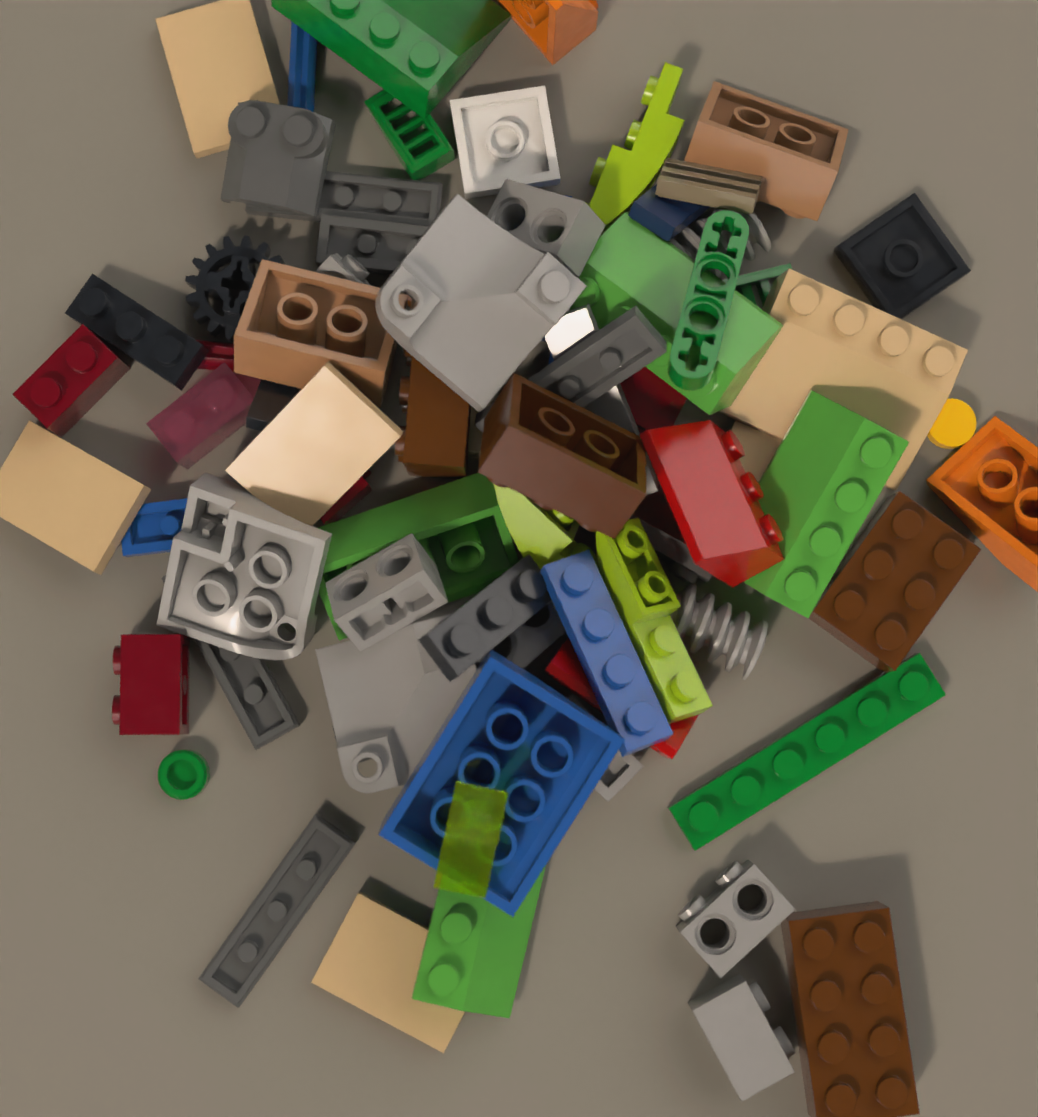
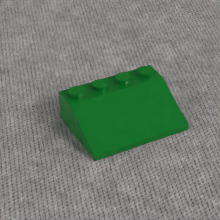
M271 0L274 9L424 119L427 118L511 20V14L492 0Z

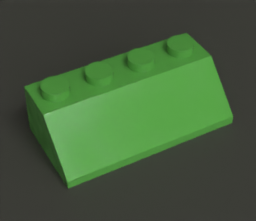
M624 212L599 237L580 277H577L586 287L569 309L573 310L589 304L600 330L636 305L667 342V352L645 367L709 415L730 407L784 325L735 290L717 362L710 382L705 387L695 391L677 387L668 375V362L695 260L671 242L664 240L628 216L629 212ZM709 270L704 271L700 275L702 281L711 287H720L726 284ZM695 312L689 317L691 324L700 330H709L717 325L715 317L708 312ZM691 345L688 361L685 363V370L695 372L698 366L701 347Z
M810 390L758 482L764 498L758 501L764 514H770L782 533L783 540L778 545L785 560L749 578L744 583L774 601L809 618L909 442L867 418Z
M480 473L318 527V529L332 533L319 595L339 640L348 638V636L334 621L325 583L411 533L436 564L448 603L478 593L519 561L511 534L497 501L494 485L486 476Z
M546 865L513 917L441 874L412 992V999L464 1012L510 1018Z

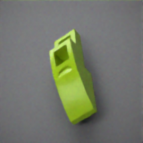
M665 62L659 78L650 75L641 99V104L647 105L648 108L642 122L633 120L624 147L627 149L612 145L608 158L598 157L589 181V185L596 187L590 204H586L605 224L601 235L624 212H630L634 201L655 185L659 175H661L666 158H670L674 151L685 120L668 113L679 87L683 68Z
M494 484L497 501L504 521L523 557L530 554L539 568L542 569L546 564L589 549L598 568L597 556L594 551L584 543H577L573 540L580 525L576 520L556 510L544 509L538 506L531 498L509 487L502 488Z
M639 517L629 519L615 539L597 531L596 553L598 570L668 723L702 714L713 705L670 616L681 605Z

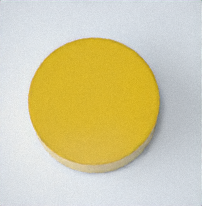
M947 399L927 435L928 439L934 445L943 449H954L965 444L971 439L976 430L974 411L962 400Z

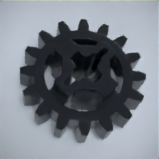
M245 235L240 246H234L229 236L224 237V249L217 251L211 244L206 245L205 247L210 257L206 261L198 258L192 260V263L199 271L198 276L190 275L185 278L188 286L196 290V292L185 296L187 303L191 307H200L193 314V317L199 324L210 320L207 331L213 337L219 335L224 329L229 343H234V334L255 279V263L260 265L261 260L264 259L285 265L280 255L268 259L271 249L267 243L263 242L255 250L251 238ZM231 262V264L225 267L223 270H221L220 272H216L220 267ZM244 280L249 291H240L238 298H234L230 289H238L240 282ZM208 296L224 301L222 308L224 317L212 309Z

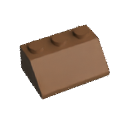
M714 81L697 122L684 161L763 176L757 202L762 201L781 208L784 213L794 218H809L818 221L838 174L849 129Z
M262 259L234 334V373L302 389L329 362L373 404L381 408L392 372L398 342L385 330L378 318L375 302L380 288ZM399 294V305L406 309L408 295Z

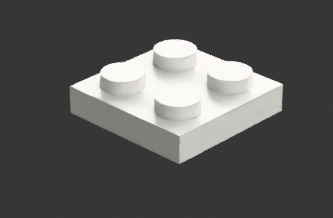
M545 85L450 100L465 199L498 194L506 179L536 188L560 184V173Z

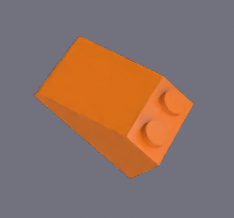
M497 0L503 9L511 14V18L552 65L574 49L597 28L598 4L596 0Z
M994 416L941 465L926 482L935 494L1005 567L1038 592V447Z

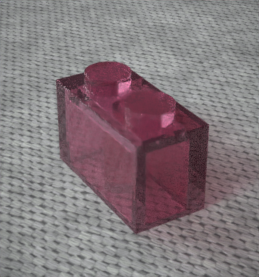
M224 362L146 424L174 460L188 470L246 424V417L254 397Z

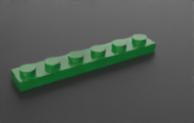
M915 653L902 661L895 671L881 674L667 808L692 849L696 851L941 699L946 693L922 655Z

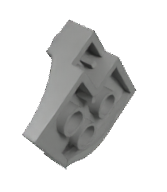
M457 193L380 288L376 296L375 307L378 318L385 330L416 360L479 412L485 409L508 378L553 326L558 324L585 289L586 285L549 252L543 254L519 240L482 214ZM399 294H407L412 298L411 310H405L399 305Z
M204 473L190 485L182 529L173 537L156 625L249 657L276 661L300 655L313 638L318 614H315V606L332 533L315 528L281 513L253 496L241 484ZM284 623L291 624L295 628L296 633L289 632L285 628Z
M450 614L407 625L362 652L358 650L351 640L315 649L335 731L337 751L343 776L346 782L356 791L373 793L404 785L476 672L474 663L460 676L449 682L418 641V639ZM365 757H370L377 763V772L372 777H365L359 772V762Z

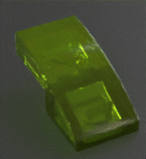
M461 782L455 783L433 888L486 899L508 792Z

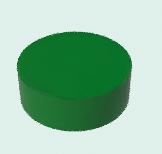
M177 750L168 754L158 768V782L161 789L168 796L179 800L199 795L208 785L210 778V769L207 761L201 754L193 750Z

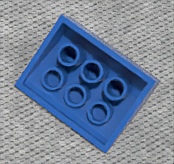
M490 650L383 818L378 835L513 917L620 749L625 738L534 675L495 651Z

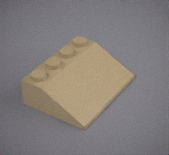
M789 268L774 280L762 308L763 311L784 326L733 404L720 410L719 413L783 440L810 390H813L909 442L885 484V487L897 490L947 401L968 350Z

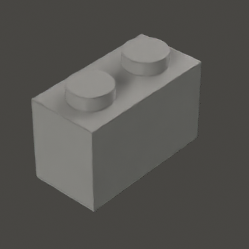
M738 974L687 1002L741 1102L795 1073L788 1057L796 1053L781 1026L774 1030L770 1027L763 1013L771 1009L756 981L748 985L744 978Z

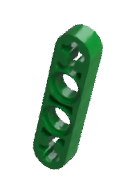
M722 210L715 212L708 217L704 225L668 362L670 380L677 387L684 390L695 391L705 387L710 382L714 373L749 237V226L746 219L734 211ZM722 230L732 232L726 254L716 252ZM717 269L727 276L728 282L720 287H711L702 281L700 275L706 270ZM695 312H708L715 317L717 325L709 330H700L691 324L689 317ZM691 345L701 347L698 366L695 372L685 370V363L688 361Z

